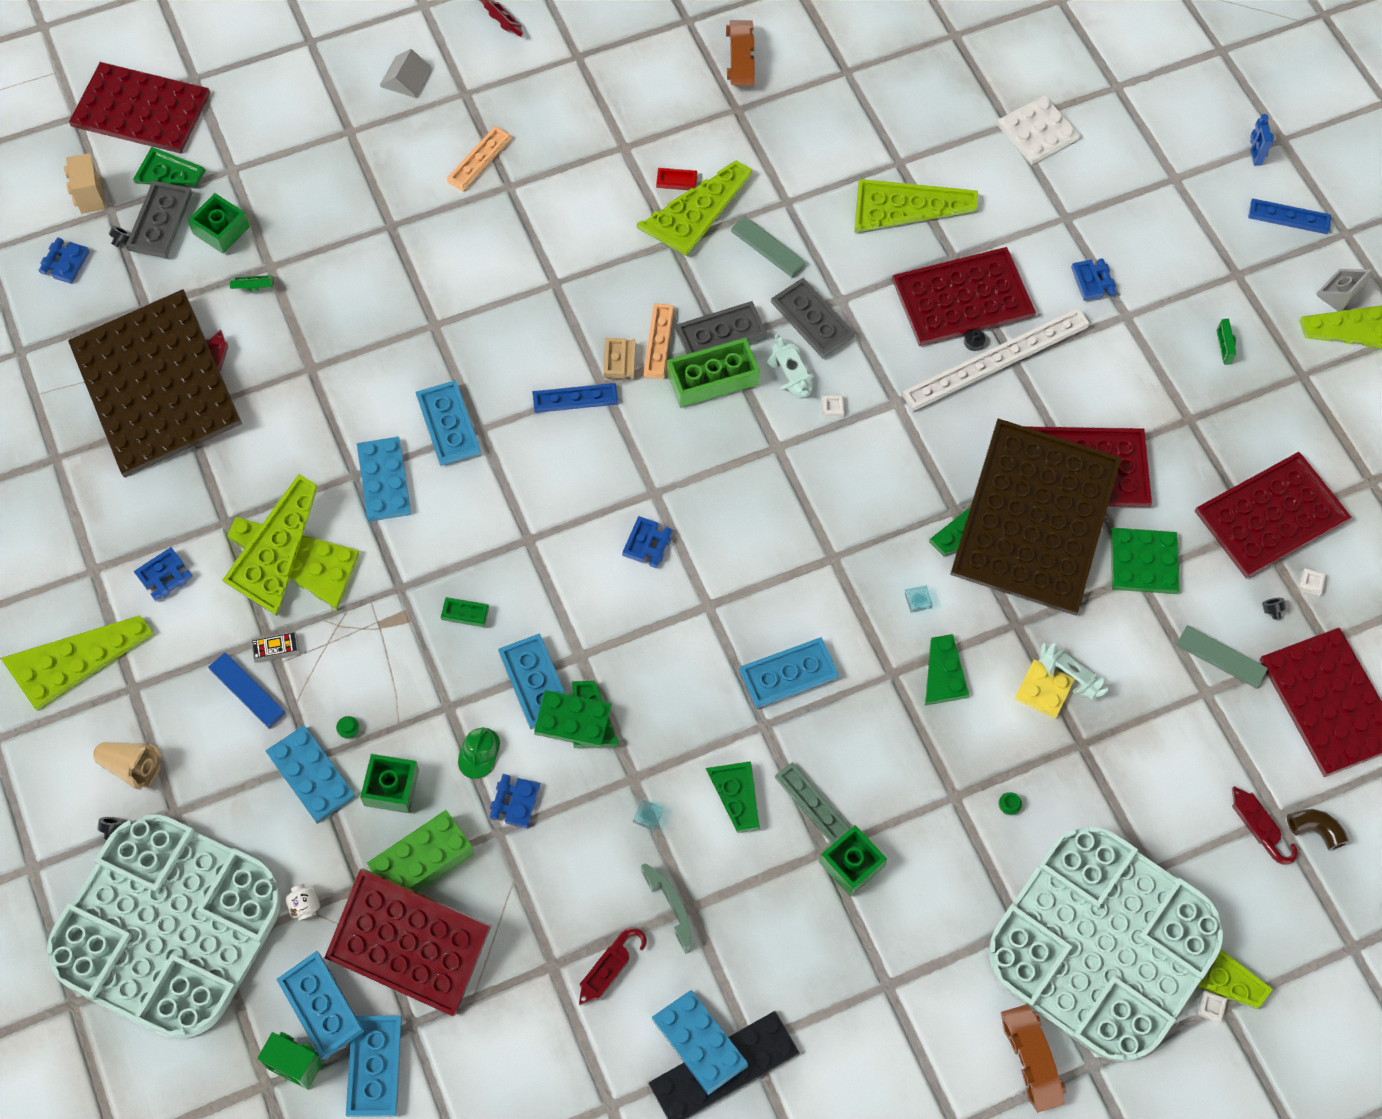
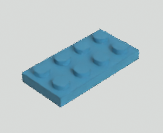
M456 380L416 392V397L440 466L481 454Z
M399 436L357 443L368 522L411 515Z
M540 633L498 649L530 730L536 726L545 690L565 694Z
M822 637L739 667L741 677L756 709L839 679L837 669Z
M305 725L266 750L269 758L316 824L355 798L350 787Z
M315 951L276 979L321 1059H327L365 1031L318 951Z
M692 990L652 1016L655 1025L708 1095L748 1067L747 1061Z
M357 1016L365 1031L350 1042L346 1117H397L402 1016Z

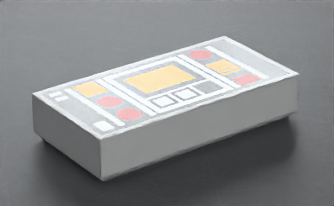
M296 631L251 640L255 663L300 654Z

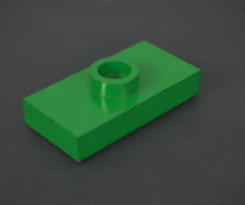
M274 276L233 277L230 281V289L247 288V291H257L261 287H272L275 283Z
M1227 318L1220 321L1216 332L1223 364L1231 365L1237 354L1235 348L1236 337L1232 334L1230 320Z
M446 597L441 620L485 627L490 607L489 604Z

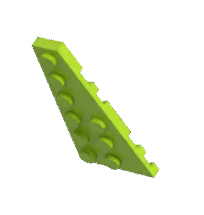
M735 160L718 171L717 175L711 179L702 181L701 185L697 188H691L669 202L668 206L661 211L652 213L651 217L647 220L638 222L637 229L688 256L752 175V169Z

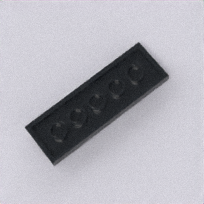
M776 1011L769 1013L728 1037L747 1061L748 1067L709 1095L684 1062L648 1082L666 1118L689 1119L798 1056L800 1052Z

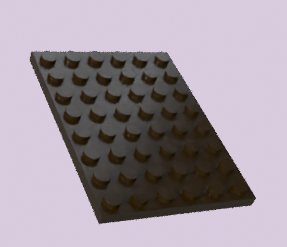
M184 289L68 340L119 470L124 478L243 424Z
M998 418L950 575L1076 616L1083 597L1121 457Z

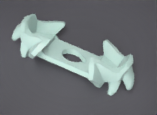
M776 335L775 345L772 348V354L767 363L771 367H777L778 360L789 383L781 386L780 389H787L798 398L806 397L813 389V374H808L799 357V348L795 344H789L782 337ZM787 360L796 361L798 367L795 370L788 369L786 367Z
M1057 642L1052 643L1048 649L1046 643L1042 644L1041 657L1038 661L1043 663L1049 676H1054L1055 667L1061 668L1081 684L1080 687L1072 692L1088 696L1092 701L1108 692V688L1101 689L1105 683V677L1097 680V673L1093 674L1068 656L1064 649L1057 651ZM1069 665L1075 666L1079 672L1071 670Z

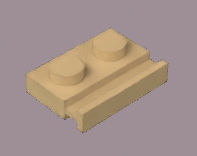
M605 338L604 378L631 377V379H634L635 339Z

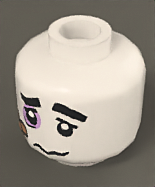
M305 884L292 887V893L288 894L285 898L290 916L298 918V921H302L317 915L316 911L319 910L320 903L313 887L306 888Z

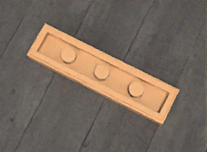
M494 126L447 177V182L464 191L511 140V135Z
M654 303L644 367V377L665 378L674 305Z

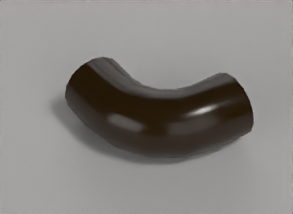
M1305 809L1287 814L1288 826L1295 836L1306 832L1317 833L1324 840L1328 851L1341 848L1350 843V839L1339 821L1327 812Z

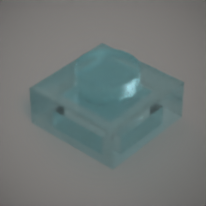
M927 585L905 590V596L911 613L932 608L933 603Z
M642 799L634 816L633 823L655 831L664 808Z

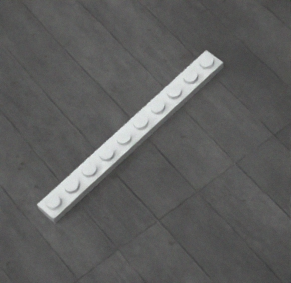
M1077 308L903 391L902 396L911 410L915 411L1088 328L1089 322L1080 309Z

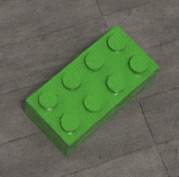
M747 338L667 360V375L680 408L759 385L760 370Z
M444 810L368 861L367 865L371 872L413 891L420 892L473 856L474 851L472 845L448 811Z

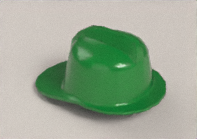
M481 727L468 733L458 756L459 770L464 776L470 779H479L491 771L500 748V739L495 731Z

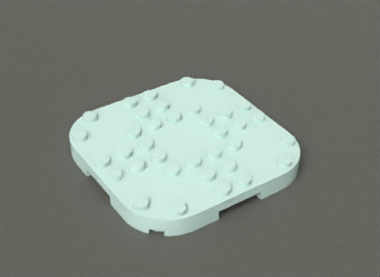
M143 815V818L123 823L107 839L94 860L96 863L94 869L73 903L67 904L55 923L49 936L47 954L49 955L52 972L71 991L164 1037L175 1039L189 1038L211 1028L226 1011L276 923L281 907L280 890L269 869L254 857L235 848L226 847L172 818L162 815Z
M1088 827L1074 829L1065 833L1051 846L996 926L990 940L989 960L996 979L1005 990L1024 1004H1028L1031 1009L1088 1050L1108 1060L1131 1061L1150 1053L1163 1040L1185 1003L1217 958L1222 945L1223 930L1221 929L1219 914L1215 906L1203 893L1181 878L1177 879L1137 852V848L1113 832L1102 828Z

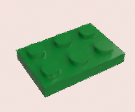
M545 690L534 735L602 748L612 703Z

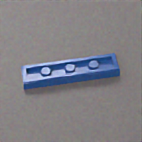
M1253 198L1250 202L1249 219L1322 234H1328L1330 230L1331 214Z
M616 383L532 391L535 413L618 405Z
M226 652L208 666L209 670L268 729L285 715V711Z

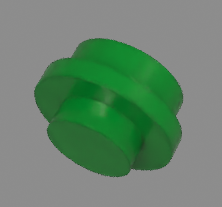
M352 716L341 718L336 725L337 733L345 739L356 736L360 728L357 719Z
M1007 792L1000 797L998 805L1004 814L1015 815L1020 811L1022 801L1017 794Z

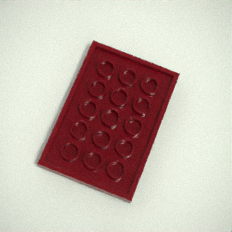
M99 62L69 120V124L74 128L181 154L210 95V90L206 87Z
M1007 247L892 276L893 284L919 346L966 335L967 332L974 330L982 331L1035 317L1036 314Z
M1024 426L1121 457L1108 507H1151L1152 498L1144 428Z
M1300 452L1289 456L1195 509V513L1246 579L1347 523L1352 518Z
M1340 627L1261 656L1259 659L1261 664L1268 668L1266 673L1323 777L1382 755V700Z
M362 868L359 870L324 958L454 1017L492 925Z

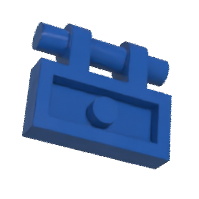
M1262 114L1257 119L1255 129L1250 135V143L1252 144L1250 151L1254 166H1261L1265 157L1268 156L1270 146L1274 143V135L1270 132L1268 125L1269 117L1266 114Z
M57 237L55 242L49 246L47 256L41 260V267L38 271L46 275L48 270H52L51 275L53 279L72 284L90 251L88 247L69 242L66 248L62 247L64 240ZM57 255L61 256L58 262H54Z
M1103 258L1096 261L1097 266H1094L1092 259L1072 263L1071 269L1084 301L1102 298L1105 293L1104 290L1108 291L1109 296L1117 294L1115 280L1111 279L1109 265L1105 263ZM1098 275L1102 276V281H1100Z
M638 516L622 556L643 563L646 556L651 557L649 565L657 568L659 562L664 558L663 552L666 545L670 544L672 539L670 536L673 530L665 527L663 532L657 531L659 527L658 522ZM653 539L658 541L656 549L650 547Z
M172 547L134 571L147 591L154 586L157 588L156 591L150 594L154 601L161 597H167L170 595V591L179 585L182 587L188 579L193 577L189 570L180 574L178 570L185 565ZM170 575L174 577V579H172L165 585H163L161 582Z
M502 774L500 782H497L495 800L490 805L491 813L489 818L498 820L500 813L506 814V824L528 829L540 783L517 778L515 786L509 785L511 776ZM506 794L512 795L509 805L503 804Z

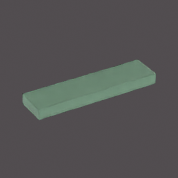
M746 216L731 228L733 234L790 277H793L805 266V260Z
M1188 625L1176 646L1256 689L1268 669Z
M793 762L775 775L778 783L831 844L850 830V827Z

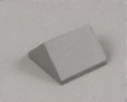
M410 49L394 58L380 87L416 98L432 68L416 52Z
M1339 269L1316 293L1317 297L1335 310L1344 311L1365 289L1374 272L1372 269Z

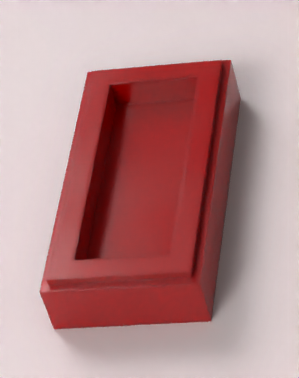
M658 168L656 188L676 190L696 188L697 170Z

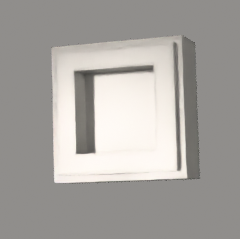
M843 395L822 396L823 418L844 417Z
M1304 568L1298 590L1320 596L1326 574Z
M1203 991L1196 1015L1218 1023L1222 1022L1227 998Z

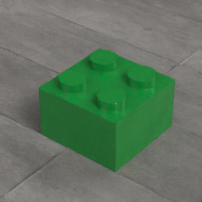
M216 193L188 219L193 235L223 254L250 227L246 212Z
M371 754L360 796L363 805L409 813L419 774L417 761Z
M856 825L820 855L819 859L822 867L850 897L879 873L887 862V858Z
M272 1032L257 1057V1060L265 1069L307 1090L310 1088L323 1064L318 1058L319 1054L315 1052V1048L303 1042L301 1046L298 1045L293 1037L284 1032H280L279 1035Z

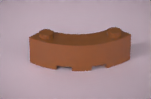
M730 20V24L726 25V37H729L730 68H727V80H730L731 85H754L755 59L754 55H751V51H754L753 20Z
M1028 1004L1002 1011L1001 1018L1004 1033L1014 1053L1019 1055L1020 1062L1024 1069H1021L1028 1100L1037 1113L1064 1105L1063 1094L1066 1093V1087L1063 1080L1059 1079L1051 1050L1041 1028V1020L1038 1013L1033 1012Z

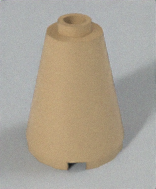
M102 742L93 752L94 760L98 765L138 790H142V787H149L156 779L160 770V765L157 764L158 757L161 758V752L158 747L152 744Z

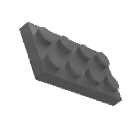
M152 181L127 241V251L167 258L192 196L191 188Z
M801 278L771 298V303L822 359L855 337V332L804 278Z
M753 301L675 325L686 355L743 338H747L749 344L767 338L766 329Z

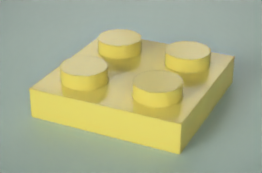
M1034 659L1015 700L1056 719L1075 679L1058 670H1054L1053 677L1049 676L1043 663H1039V661Z

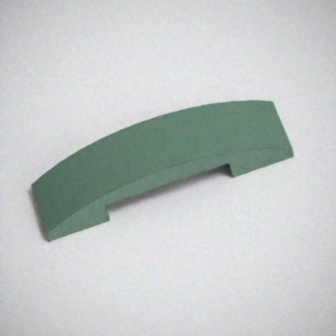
M646 863L641 865V872L651 891L654 892L661 888L680 924L674 927V934L685 954L690 951V926L685 907L678 893L660 872Z

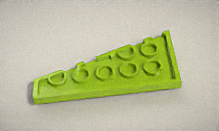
M859 179L854 233L976 212L978 190Z
M1382 305L1302 316L1299 320L1305 338L1323 341L1340 340L1344 341L1345 344H1352L1353 342L1362 343L1366 347L1382 349Z
M300 474L296 476L222 579L225 584L277 617L318 489L317 484Z
M235 517L227 536L229 540L245 549L262 524ZM303 535L289 580L301 588H305L314 594L316 598L323 600L337 611L359 557V550Z
M141 615L4 656L0 659L35 710L38 711L154 634Z
M1221 949L1206 975L1197 985V987L1254 1009H1259L1273 990Z

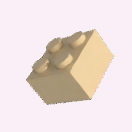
M91 153L66 157L67 166H64V171L67 179L69 178V182L66 185L69 195L73 194L74 206L79 207L81 214L106 209L101 177Z

